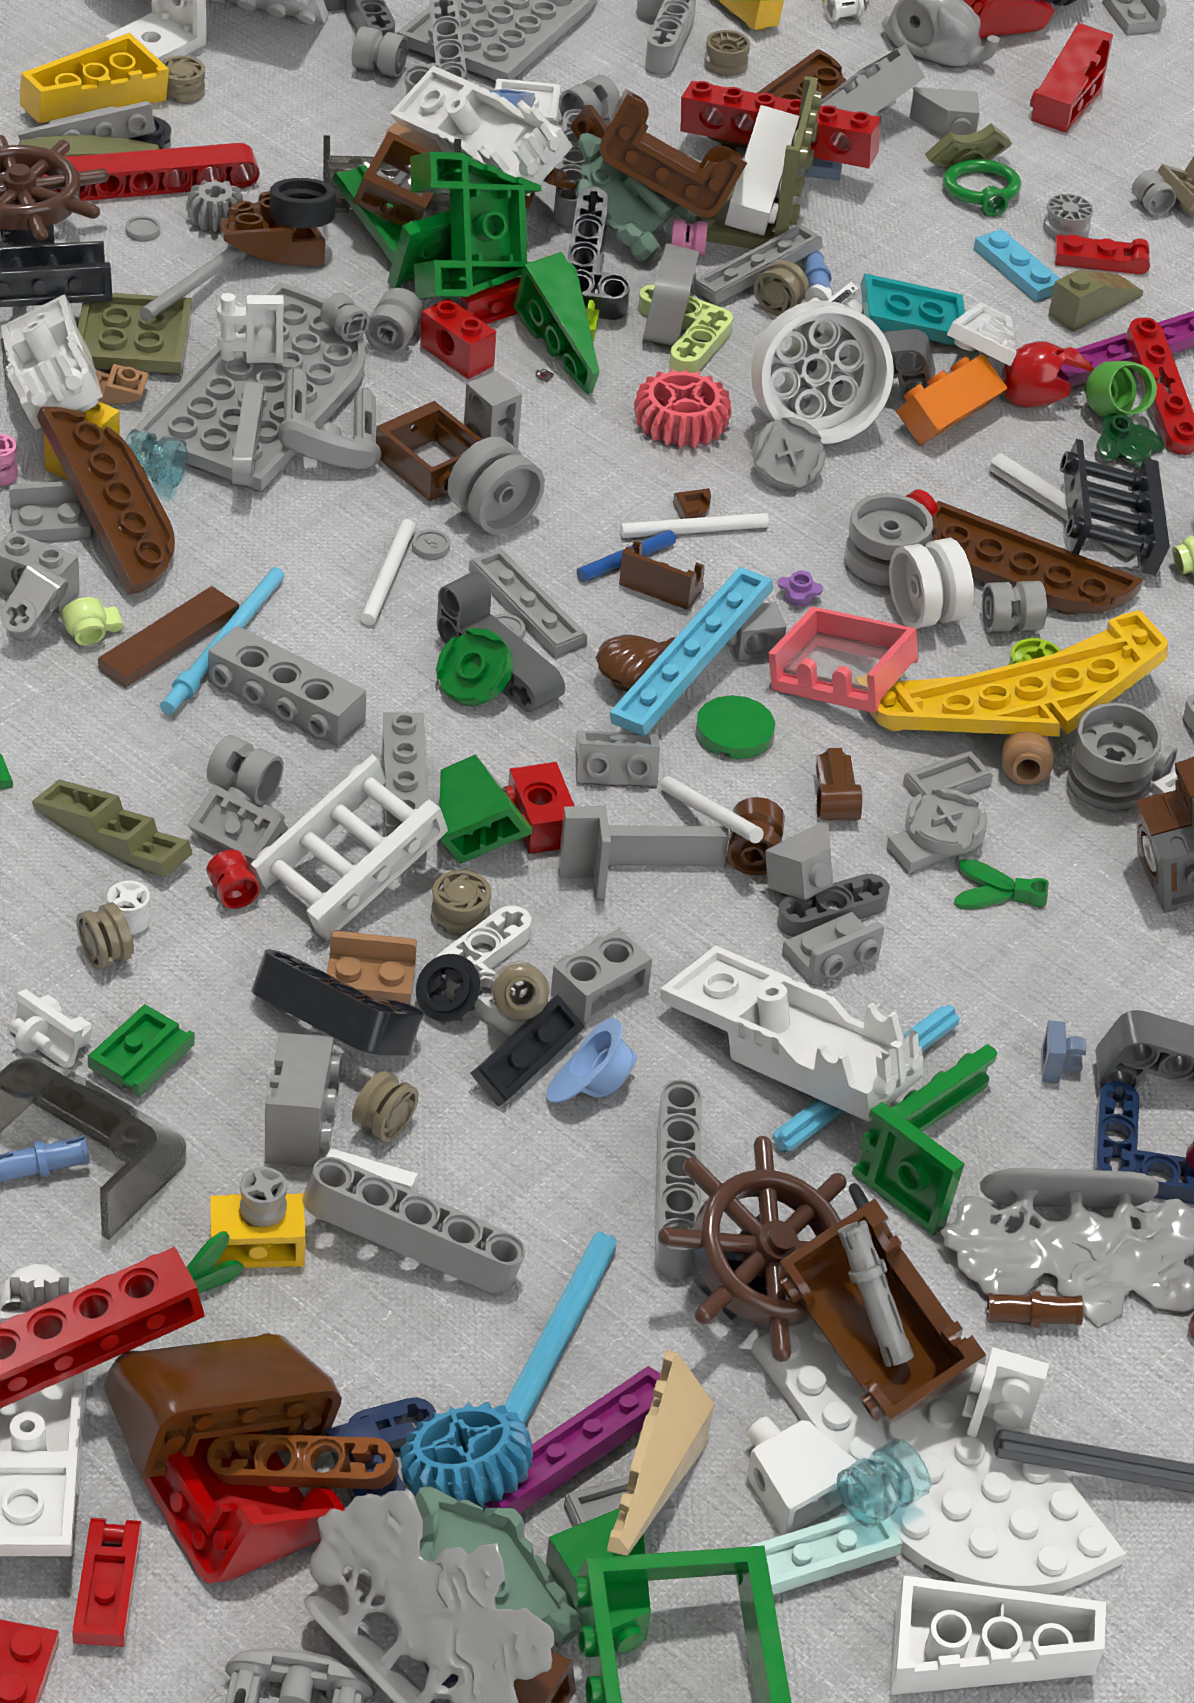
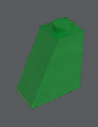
M476 754L440 769L439 807L441 808L448 831L439 840L460 864L532 834L530 824Z
M619 1508L549 1536L546 1566L557 1585L566 1592L569 1605L581 1614V1608H575L572 1600L575 1593L573 1577H577L586 1558L621 1556V1554L607 1551L610 1534L614 1529L620 1512ZM644 1533L628 1555L646 1554ZM648 1581L605 1584L615 1653L631 1652L639 1647L643 1641L647 1640L651 1615Z

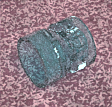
M138 429L131 430L125 442L133 450L147 478L151 477L154 484L176 488L182 479L186 467L187 443L184 440L163 436L158 440L154 433Z
M897 1438L872 1452L869 1458L858 1460L837 1475V1487L842 1502L854 1519L868 1528H873L898 1512V1508H906L930 1492L931 1488L930 1475L918 1452L909 1443Z

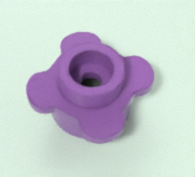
M800 570L793 573L790 577H781L778 580V587L784 589L785 600L795 606H807L813 602L814 596H819L823 592V586L816 583L807 571Z

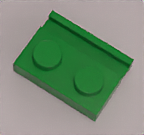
M144 1004L87 1056L88 1068L121 1088L129 1087L133 1090V1095L140 1097L195 1045V1033L191 1030L186 1033L179 1028V1023Z

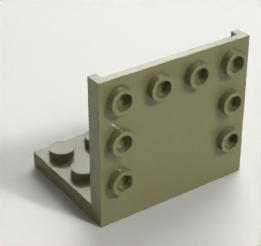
M804 77L798 131L794 146H786L779 199L776 198L775 203L778 204L775 224L768 223L764 236L725 225L730 201L735 189L734 186L722 209L712 217L699 216L692 222L694 224L696 221H708L707 242L754 249L792 229L793 225L798 224L801 207L798 203L802 195L806 169L811 170L813 164L814 150L810 149L811 141L816 139L818 129L817 114L820 111L822 92L816 91L818 78ZM686 232V238H689V232Z

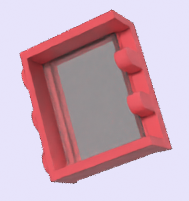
M812 606L768 653L771 688L773 691L877 714L881 698L912 663L918 662L917 629Z

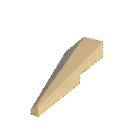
M668 1350L665 1352L660 1380L656 1381L653 1392L654 1399L648 1415L646 1414L631 1464L627 1493L622 1494L619 1505L620 1512L614 1529L610 1534L607 1548L609 1552L628 1556L706 1447L714 1402L677 1352Z

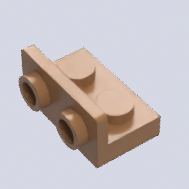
M332 931L327 974L375 999L395 1000L410 1005L416 970L417 940L403 937Z

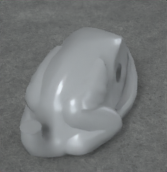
M898 0L891 15L886 16L881 23L883 29L897 47L906 44L912 55L952 67L976 65L992 58L1000 42L999 37L991 35L988 36L986 45L981 46V38L979 36L980 17L963 0Z

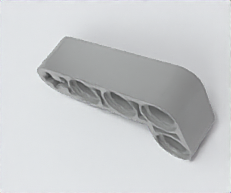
M430 0L429 9L436 63L412 66L405 72L406 95L433 65L467 80L457 0Z
M637 0L636 14L642 19L654 21L647 39L646 70L659 75L668 74L673 70L694 23L696 0Z
M666 243L643 334L644 340L673 346L679 340L699 251Z

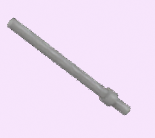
M228 244L224 252L140 309L141 318L145 321L151 320L234 261H242L250 254Z

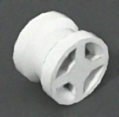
M122 881L109 889L107 903L113 902L119 907L129 925L131 934H137L145 930L150 924V892L147 887L136 881Z

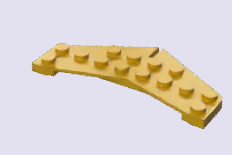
M1141 610L1125 613L1109 620L1107 630L1052 655L966 676L908 681L897 680L881 698L877 714L871 713V715L879 725L890 731L906 729L1016 734L1018 732L1030 731L1041 736L1060 737V727L1066 734H1069L1079 726L1080 719L1089 709L1100 704L1110 703L1163 663L1168 657V640ZM867 677L855 679V686L868 689Z

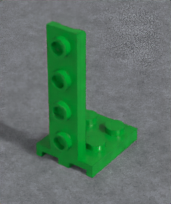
M365 164L357 166V168L333 174V182L391 261L392 267L387 281L391 288H401L402 283L415 280L414 264L432 260H452L450 211H441L431 217L413 220L402 227L353 203L362 178L368 169ZM387 203L389 207H393L392 204Z
M988 1043L973 1054L966 1053L963 1055L958 1063L946 1072L939 1071L927 1085L918 1091L913 1089L908 1092L903 1100L894 1107L890 1108L881 1102L870 1109L869 1117L872 1118L869 1131L862 1136L859 1148L863 1152L859 1164L853 1167L852 1174L932 1235H935L946 1225L965 1163L923 1133V1131L987 1087L989 1076L986 1073L988 1067L995 1062L998 1054L996 1049Z

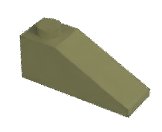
M1077 270L1055 281L1048 315L1074 332L1142 297L1143 290L1119 274Z

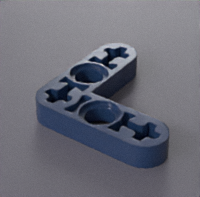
M1121 1081L1106 1083L1101 1089L1096 1106L1093 1170L1112 1171L1110 1165L1111 1158H1119L1118 1171L1144 1173L1146 1175L1152 1170L1162 1171L1170 1177V1180L1166 1182L1157 1181L1159 1183V1190L1154 1198L1164 1200L1178 1198L1183 1203L1194 1204V1170L1188 1164L1186 1157L1137 1150L1138 1092L1128 1083ZM1115 1101L1121 1102V1107H1123L1121 1114H1114ZM1110 1130L1120 1131L1125 1134L1127 1140H1111L1105 1132ZM1180 1176L1184 1177L1183 1183L1178 1182Z

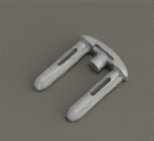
M291 368L285 375L284 421L278 427L277 433L283 446L305 457L342 468L367 470L375 466L381 459V450L376 444V397L373 392L368 388H362L355 394L354 438L350 439L341 436L339 426L334 423H325L317 429L315 423L306 421L307 376L301 368Z
M285 1648L249 1649L232 1657L225 1666L226 1673L231 1677L225 1703H257L260 1686L271 1688L272 1682L282 1684L278 1703H310L313 1689L327 1691V1697L332 1698L331 1703H363V1700L370 1698L373 1694L371 1683L359 1668L333 1657L305 1650Z

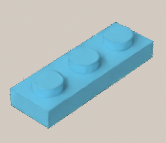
M1000 229L975 238L973 249L1032 300L1038 302L1052 297L1055 281L1061 278L1004 230Z

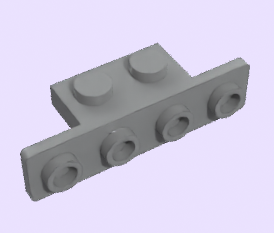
M145 101L119 108L111 106L51 120L49 124L18 131L19 141L68 135H94L128 139L154 133L156 127L150 102Z

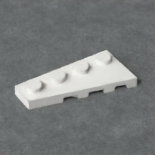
M979 302L953 321L947 333L948 336L955 339L953 343L967 351H973L975 348L1011 366L1017 354L1014 349L1015 342L1012 341L1014 333L1011 332L1013 329L1011 317L982 302Z

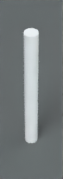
M767 513L621 523L620 534L621 538L656 536L667 530H671L674 534L768 528L769 518Z
M404 519L401 522L361 614L360 620L365 625L371 626L375 623L415 530V523L409 519Z
M666 776L661 780V790L752 843H758L762 840L763 830L755 824L671 776Z

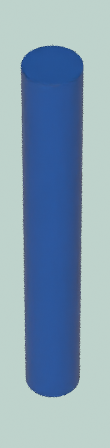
M667 530L641 541L643 543L642 556L645 557L675 544L676 537L671 530ZM624 549L578 568L576 571L578 579L581 582H586L621 567Z

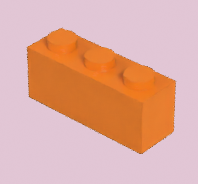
M984 353L973 360H970L968 356L962 358L950 368L952 371L950 374L942 370L927 381L928 387L924 389L919 384L903 396L906 402L896 410V413L919 446L987 406L1008 389Z

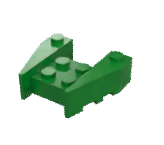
M426 152L411 156V193H448L450 196L452 260H432L414 264L416 296L420 300L462 298L522 276L524 265L530 263L527 262L525 194L542 191L541 185L522 177H514L500 171V168L493 165H485L475 161L471 156L464 153Z

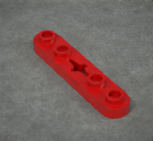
M1136 318L1129 325L1126 341L1134 362L1147 367L1156 380V396L1150 407L1163 443L1174 453L1181 455L1191 454L1194 452V412L1164 331L1152 318ZM1139 374V377H1140V379H1141L1143 388H1144V390H1145L1144 380H1143V378L1141 377V375Z

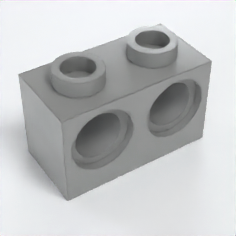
M496 371L466 383L464 425L482 440L488 437H502L518 449L522 393Z
M617 929L605 937L596 938L587 947L571 956H564L554 964L550 995L553 997L558 994L583 1025L648 989L652 958L624 932Z

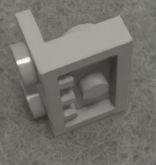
M1164 0L1102 1L1126 35L1160 31L1162 20L1167 12Z
M69 481L13 484L9 486L12 531L40 542L91 539L90 521Z
M577 730V781L579 783L657 785L660 756L657 734L647 733L643 737L636 733Z
M215 784L187 825L193 833L226 850L241 851L251 863L264 848L271 846L278 837H281L289 830L284 823L285 816L277 809L266 804L260 808L250 803L251 799L240 790L230 787L226 791Z
M850 912L785 940L782 954L813 985L824 979L834 978L842 971L860 963H868L880 954L884 927L879 922L865 926L853 912Z

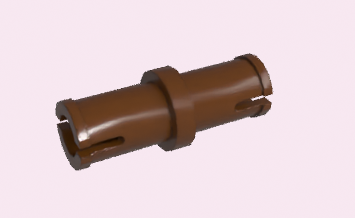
M1030 1290L1029 1295L988 1293L987 1321L988 1323H1029L1030 1328H1040L1041 1323L1076 1324L1081 1326L1083 1322L1082 1295H1041V1292L1037 1290Z

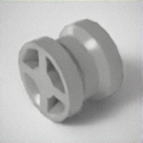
M259 1167L248 1171L242 1177L240 1183L241 1216L246 1222L259 1227L273 1226L279 1223L285 1217L287 1210L286 1178L281 1172L268 1167Z

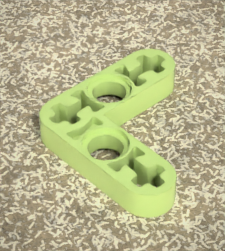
M655 285L644 286L639 292L638 308L646 316L649 313ZM689 296L685 311L691 313L684 314L681 327L686 332L671 348L669 367L676 372H683L686 369L689 373H695L702 369L730 336L733 316L724 308ZM695 340H703L707 342H697Z

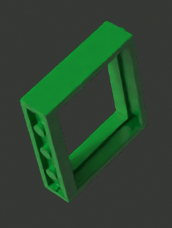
M765 1545L586 1558L577 1577H573L575 1593L572 1600L574 1607L581 1608L584 1626L579 1628L578 1642L581 1657L589 1659L591 1676L586 1678L585 1684L587 1703H622L605 1584L736 1575L757 1703H792Z

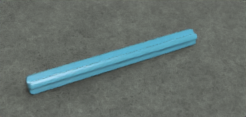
M940 1006L912 1027L911 1030L918 1032L919 1047H922V1052L955 1028L960 1021V1017L955 1013L953 1006ZM817 1099L775 1130L772 1139L781 1152L793 1151L844 1111Z
M602 1231L593 1235L504 1404L508 1412H517L519 1419L524 1424H526L616 1251L615 1245L617 1241L613 1235H606Z

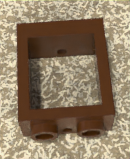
M388 131L362 178L353 203L402 227L410 221L423 219L436 193H424L423 196L411 193L410 190L377 175L383 162L411 175L409 167L410 157L430 151ZM387 203L392 204L393 207H389Z
M432 401L376 426V444L381 450L380 460L428 501L448 493V479L455 463L467 449L482 440L436 401ZM435 440L450 452L454 458L431 467L412 450Z

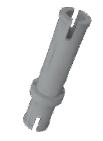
M857 1221L843 1226L837 1232L851 1267L848 1274L851 1282L857 1284L858 1290L861 1293L868 1318L880 1347L883 1362L887 1367L892 1364L895 1366L907 1362L914 1357V1354L905 1335L903 1324L884 1274L887 1271L885 1261L878 1257L867 1221H860L859 1224Z

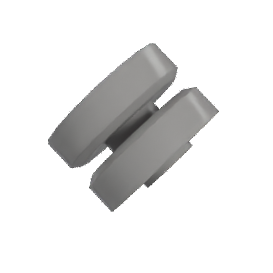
M488 437L473 444L455 463L448 479V494L451 501L463 512L470 515L472 520L483 530L490 534H505L524 523L538 507L544 493L545 478L541 469L524 457L510 442L502 437Z
M880 493L863 498L855 504L851 512L850 534L845 548L846 565L853 574L865 582L879 586H890L889 566L894 550L899 547L919 543L925 547L932 537V515L919 502L899 494Z

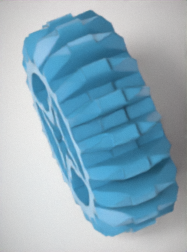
M468 1402L463 1408L454 1409L450 1406L449 1411L443 1414L434 1412L429 1422L421 1421L417 1423L416 1431L408 1433L406 1435V1444L400 1447L401 1473L404 1483L407 1484L414 1497L421 1487H433L458 1501L468 1500L484 1509L485 1503L492 1500L502 1502L504 1493L516 1492L518 1483L528 1479V1469L533 1466L530 1434L526 1430L524 1422L519 1419L517 1412H508L505 1405L492 1408L489 1402H484L479 1407H473Z

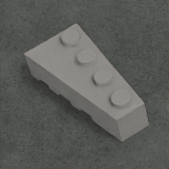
M906 44L860 69L821 100V106L831 105L842 110L862 111L869 115L879 116L877 112L881 113L895 104L896 98L924 79L925 75Z

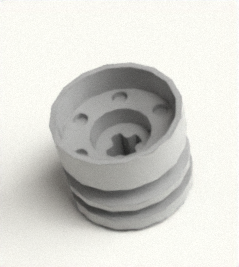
M1116 702L1100 704L1089 709L1079 721L1075 745L1068 768L1067 779L1073 792L1082 801L1096 808L1112 811L1129 809L1136 805V800L1145 798L1149 793L1154 767L1161 748L1162 733L1158 723L1148 713L1133 705Z

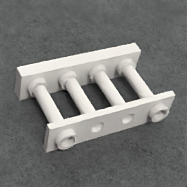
M373 754L362 764L355 766L348 774V777L271 846L264 848L250 864L260 886L265 891L279 879L311 905L306 911L315 932L325 941L330 940L332 931L342 929L448 831L441 808L430 799L418 809L413 810L383 786L386 779L378 758ZM371 797L399 819L402 824L389 836L382 837L352 812ZM339 824L372 850L358 864L352 865L322 840ZM308 852H311L341 877L327 892H320L291 868Z

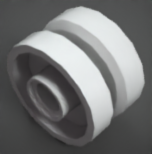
M945 538L927 542L925 547L919 543L899 547L894 550L889 566V584L896 611L904 625L918 629L936 625L937 621L948 623L967 619L972 611L974 601V583L966 554L956 540Z

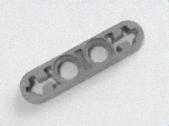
M245 382L233 455L232 484L252 485L264 410V383Z

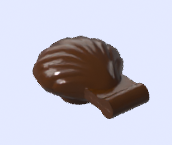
M628 634L607 639L601 644L595 657L598 662L599 671L611 681L614 687L628 692L676 637L662 642Z

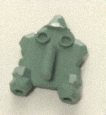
M589 133L581 134L578 145L583 158L581 170L584 179L579 181L576 197L578 198L579 193L587 187H598L607 193L609 200L607 225L619 236L626 247L631 248L636 260L646 262L658 251L660 247L652 233L674 214H677L688 223H692L699 217V215L609 165L600 154L599 145L601 138Z
M421 1487L415 1500L423 1520L420 1557L426 1561L434 1562L442 1549L462 1547L467 1553H472L477 1546L498 1543L499 1551L503 1558L505 1580L501 1583L500 1589L495 1596L496 1608L517 1610L526 1607L531 1613L551 1626L554 1632V1644L557 1646L570 1642L578 1635L580 1626H584L582 1614L567 1605L566 1592L554 1581L547 1582L550 1570L540 1556H534L531 1542L524 1538L523 1518L515 1509L486 1508L483 1512L482 1507L468 1500L458 1501L433 1487Z

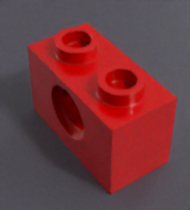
M447 298L422 311L420 346L465 378L470 379L494 366L496 330Z
M557 761L509 768L508 786H504L503 789L532 827V834L523 837L528 853L534 854L559 850L564 807L575 805Z

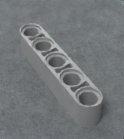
M581 109L568 110L563 115L562 131L573 147L558 164V169L567 173L566 179L575 183L576 187L572 191L556 186L553 220L557 226L565 229L573 228L577 204L576 191L579 181L584 179L581 170L583 158L578 145L579 140L570 128L572 122L581 112Z
M683 1079L670 1081L663 1087L658 1116L655 1264L657 1270L662 1275L671 1279H684L695 1271L696 1260L694 1251L690 1248L664 1246L658 1241V1233L665 1227L693 1230L696 1217L701 1208V1188L684 1172L683 1163L690 1157L697 1158L701 1162L702 1095L696 1084Z
M324 1157L319 1159L314 1164L303 1194L302 1201L304 1207L315 1217L490 1293L496 1294L508 1291L525 1258L526 1250L524 1244L515 1235L339 1158Z

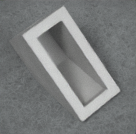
M922 87L913 88L909 113L910 119L942 138L948 132L956 135H969L977 132L980 115L978 92Z
M821 822L765 850L769 889L807 900L833 886L828 823Z

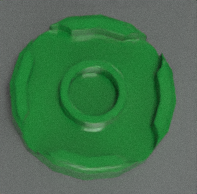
M471 628L465 631L466 634L461 635L459 638L455 636L447 642L439 654L436 674L437 679L440 680L441 689L450 699L461 705L478 706L490 702L504 690L511 678L514 664L510 648L499 635L488 629Z
M735 695L716 697L706 702L698 711L697 737L704 747L717 755L721 751L729 753V758L733 759L752 758L765 752L770 747L771 740L774 738L775 720L771 711L762 703L748 697Z

